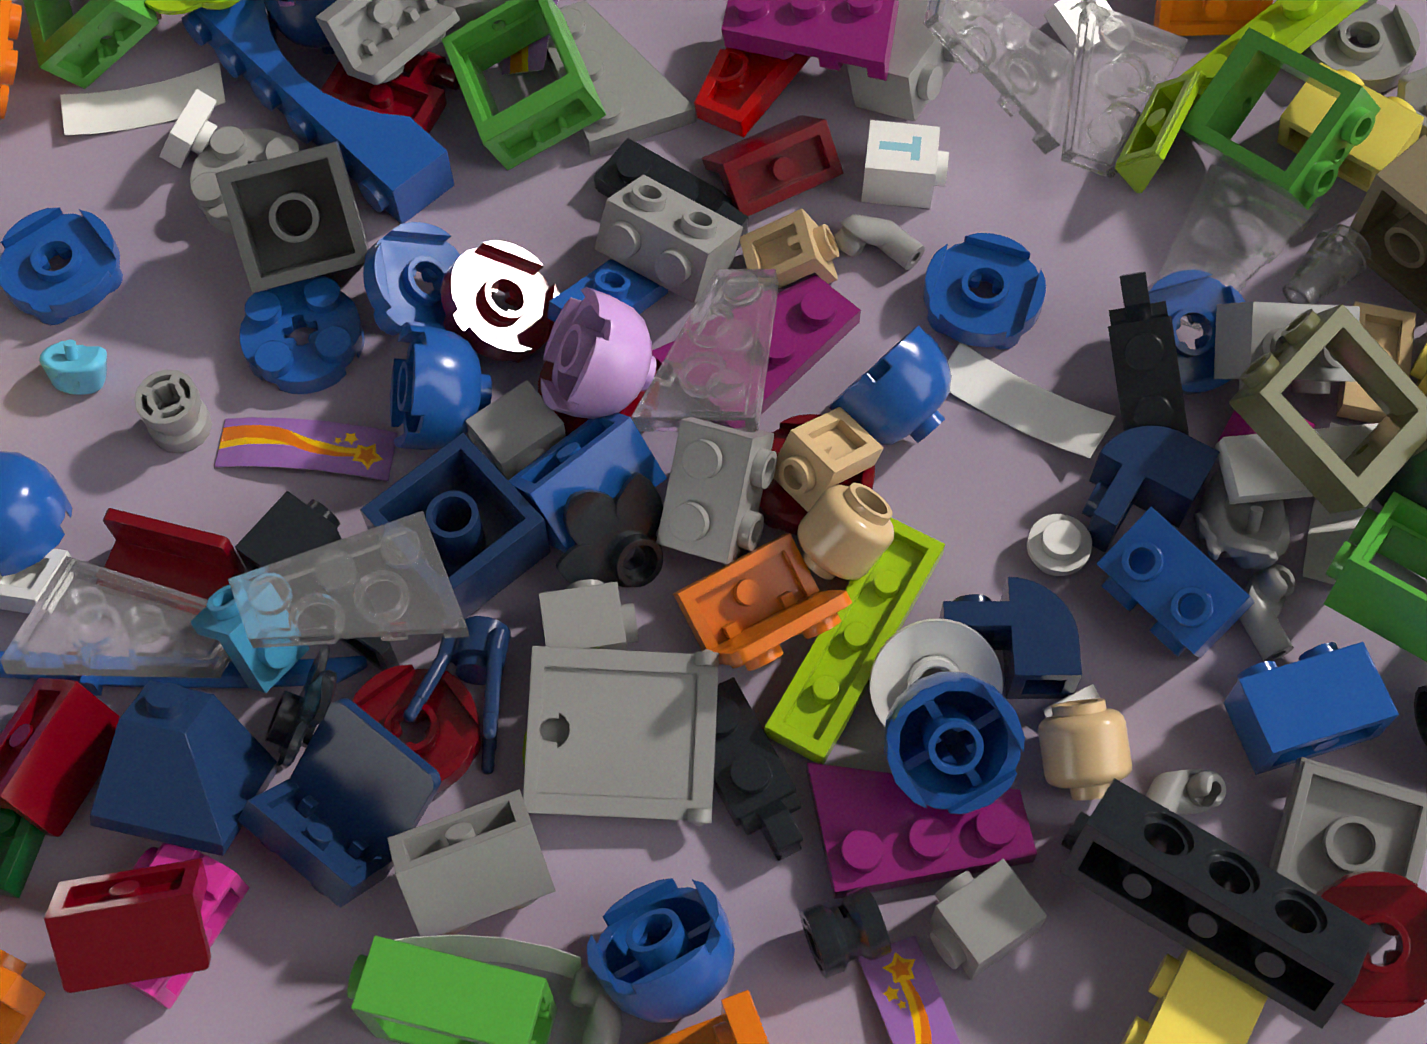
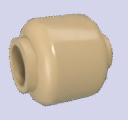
M852 483L850 486L834 485L825 490L798 526V540L805 551L803 559L806 565L815 574L828 580L834 579L835 576L844 580H858L867 574L894 539V526L890 520L892 510L888 503L877 492L860 483Z
M1102 698L1082 699L1052 705V715L1043 719L1038 726L1044 774L1047 782L1055 787L1070 788L1072 800L1102 798L1114 778L1120 781L1132 771L1124 716L1117 710L1106 708L1105 699Z

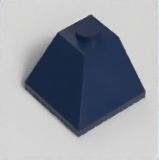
M149 680L119 718L90 813V825L224 856L243 826L237 820L247 801L266 791L277 773V761L214 694L184 688L174 683H161Z

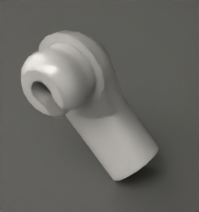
M856 214L850 215L840 222L843 227L834 235L838 248L849 256L856 257L861 255L864 246L868 243L878 247L906 270L913 268L925 251V247L891 220Z
M1273 564L1265 568L1264 571L1258 570L1248 579L1244 591L1253 598L1255 603L1239 618L1264 662L1278 660L1294 648L1277 618L1285 603L1286 596L1294 592L1296 586L1295 578L1289 569L1279 564Z
M1196 768L1164 772L1156 776L1145 796L1178 815L1205 812L1209 808L1219 806L1225 799L1226 785L1221 775L1212 770L1203 771Z
M583 967L576 970L569 992V1000L575 1006L590 1008L581 1044H618L623 1025L621 1009L601 987L590 968Z

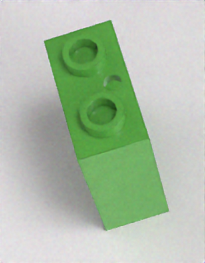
M23 0L39 68L84 89L159 24L156 11L146 6V0H90L73 15L70 0ZM104 36H112L109 39H102Z
M509 0L476 20L466 23L462 28L442 39L482 143L507 170L512 169L606 116V112L563 13L553 0ZM498 20H502V21L499 22V23L493 24L494 22H496V21H498ZM550 33L567 75L499 113L483 71Z
M1249 27L1187 115L1180 129L1203 150L1309 210L1316 198L1323 196L1332 187L1338 175V168L1352 148L1361 144L1369 136L1375 124V116L1381 108L1363 86ZM1280 69L1337 98L1286 171L1231 140Z
M1393 492L1380 513L1369 507L1366 509L1349 540L1345 541L1325 573V575L1336 580L1323 604L1427 662V594L1371 564L1375 555L1379 553L1427 579V509Z
M374 936L368 956L360 954L357 957L347 988L348 998L354 999L351 1009L377 1038L400 1044H548L558 1010L546 978L379 936Z

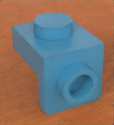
M239 581L232 582L230 585L217 590L208 599L207 606L191 621V625L197 634L216 639L220 642L248 687L266 693L310 649L274 590Z

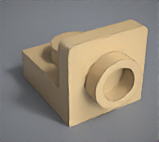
M802 208L740 237L751 285L761 296L814 272L827 284L838 280L833 259L839 257V249L835 238L826 224L818 226Z
M838 407L790 430L777 457L773 478L808 512L825 490L874 466L884 447L845 410Z

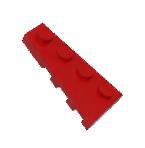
M729 47L720 49L694 102L697 118L744 138L811 56L796 53L785 60Z

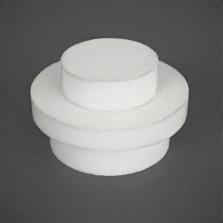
M1052 514L1039 519L1033 525L1027 539V550L1033 563L1042 572L1051 576H1065L1073 574L1085 566L1091 555L1092 538L1087 528L1076 518L1064 514Z

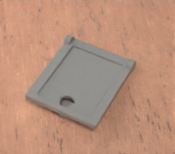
M532 646L523 800L528 813L688 820V822H693L697 826L711 823L719 653L709 649L696 652V654Z

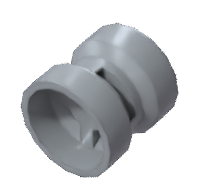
M166 369L154 372L138 386L134 397L136 410L147 425L151 437L160 448L167 452L184 453L192 451L204 443L210 435L212 427L211 416L206 405L201 400L195 383L188 375L179 370Z

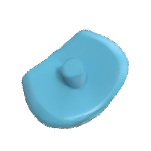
M70 339L47 347L40 355L39 362L52 385L64 393L74 395L92 394L100 390L106 381L107 352L100 346L76 345V341Z

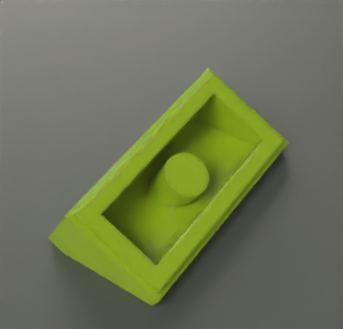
M1202 70L1156 84L1114 167L1136 193H1143L1164 161L1206 78Z

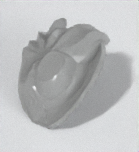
M1219 468L1212 476L1205 490L1200 512L1193 514L1196 530H1199L1198 540L1201 543L1207 544L1209 557L1213 560L1218 559L1219 555L1222 558H1233L1237 567L1243 569L1261 570L1272 566L1278 560L1277 557L1286 553L1290 542L1285 500L1230 504L1221 468Z

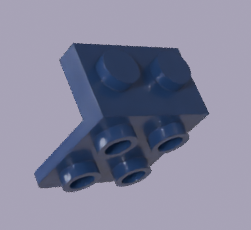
M342 698L329 705L325 717L319 723L290 778L249 799L237 821L254 834L265 848L276 853L306 878L317 892L328 897L341 908L387 878L393 867L388 838L416 828L441 785V777L434 767L350 699Z

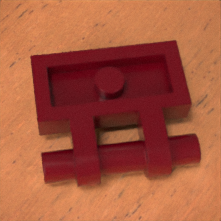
M427 51L423 55L417 54L404 64L402 72L410 74L409 77L400 74L395 79L378 85L347 75L339 61L321 88V91L351 106L381 114L410 116L429 134L447 105L445 91L438 87L442 85L457 91L460 85L452 65L447 64L446 58Z

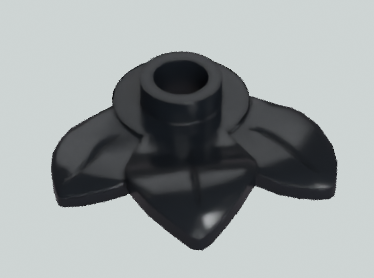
M635 472L627 479L614 498L605 492L590 489L575 492L568 497L564 508L563 521L567 533L575 545L560 557L556 568L569 583L593 579L599 580L604 584L611 581L617 582L620 587L632 588L648 585L659 575L664 558L661 545L656 543L657 536L655 534L661 522L663 504L652 482L642 474ZM635 548L633 556L624 562L629 551Z
M322 644L319 653L311 665L300 695L285 690L270 721L265 741L279 745L278 753H280L277 765L280 767L288 768L294 762L300 748L307 747L316 726L323 720L332 702L336 690L337 672L326 670L330 653L328 644Z

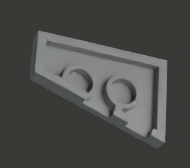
M586 0L559 8L563 13L606 112L605 117L579 130L590 156L620 147L627 138L636 142L697 122L695 106ZM550 35L546 57L558 80L567 75Z

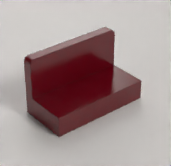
M805 115L796 116L702 158L706 170L720 174L726 194L732 199V206L746 216L753 215L844 174L826 119Z
M108 508L105 513L103 522L116 541L96 584L103 596L195 618L207 606L208 599L217 590L230 585L232 582H240L245 567L230 540L225 536L113 508Z
M38 678L0 734V808L12 809L48 836H61L105 767L120 716L77 681Z
M202 858L59 882L44 921L63 989L67 993H76L208 969L211 961V952L200 912L208 885Z

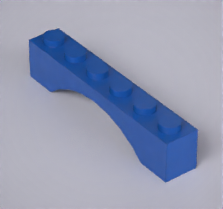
M240 0L232 7L223 10L201 7L186 13L181 18L185 29L194 41L200 46L208 43L216 51L219 61L234 78L242 75L250 83L258 100L268 110L272 111L277 108L283 113L289 127L303 143L308 144L312 141L317 146L338 141L347 174L358 184L364 199L377 212L385 209L400 224H403L455 186L447 150L410 116L381 114L351 106L323 93L300 76L282 55L277 45V28L274 26L263 0Z

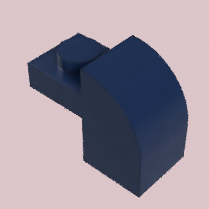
M1162 426L1136 427L1113 437L1098 455L1089 482L1096 486L1082 511L1083 515L1091 518L1087 530L1092 538V546L1105 553L1133 505L1145 511L1153 507L1171 525L1179 528L1207 480L1220 451L1180 431Z
M1008 577L1000 601H991L989 597L980 594H968L957 597L953 601H943L939 619H948L965 624L978 632L993 650H1003L1006 699H1063L1074 694L1082 677L1078 629L1074 617L1066 604L1051 590L1028 579Z

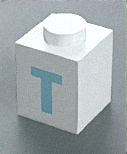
M870 120L861 202L930 209L934 186L945 187L949 152L938 151L940 127Z

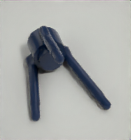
M471 616L463 619L460 623L457 636L450 634L442 636L438 654L404 711L403 718L406 722H413L449 663H453L456 666V675L461 680L473 685H485L481 771L489 775L494 771L501 680L510 644L511 631L507 625L499 620L485 616Z

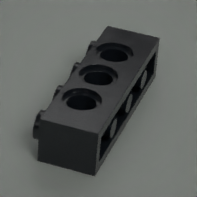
M1116 778L1113 779L1086 822L1060 870V873L1323 1029L1355 984L1376 930Z

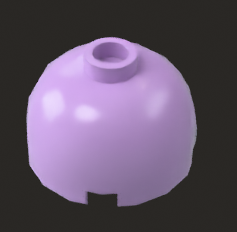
M586 287L581 289L585 296L583 301L571 297L563 306L553 325L543 360L554 363L552 381L541 378V393L544 404L552 410L574 417L596 419L619 413L638 396L640 391L647 390L656 372V359L652 356V341L645 320L633 307L611 295Z

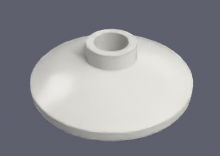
M926 619L909 624L897 631L884 643L877 653L869 678L871 702L876 715L884 727L886 718L896 698L913 682L921 679L924 672L931 668H937L943 672L967 673L993 685L1001 694L1003 691L1001 666L989 643L969 626L948 619Z

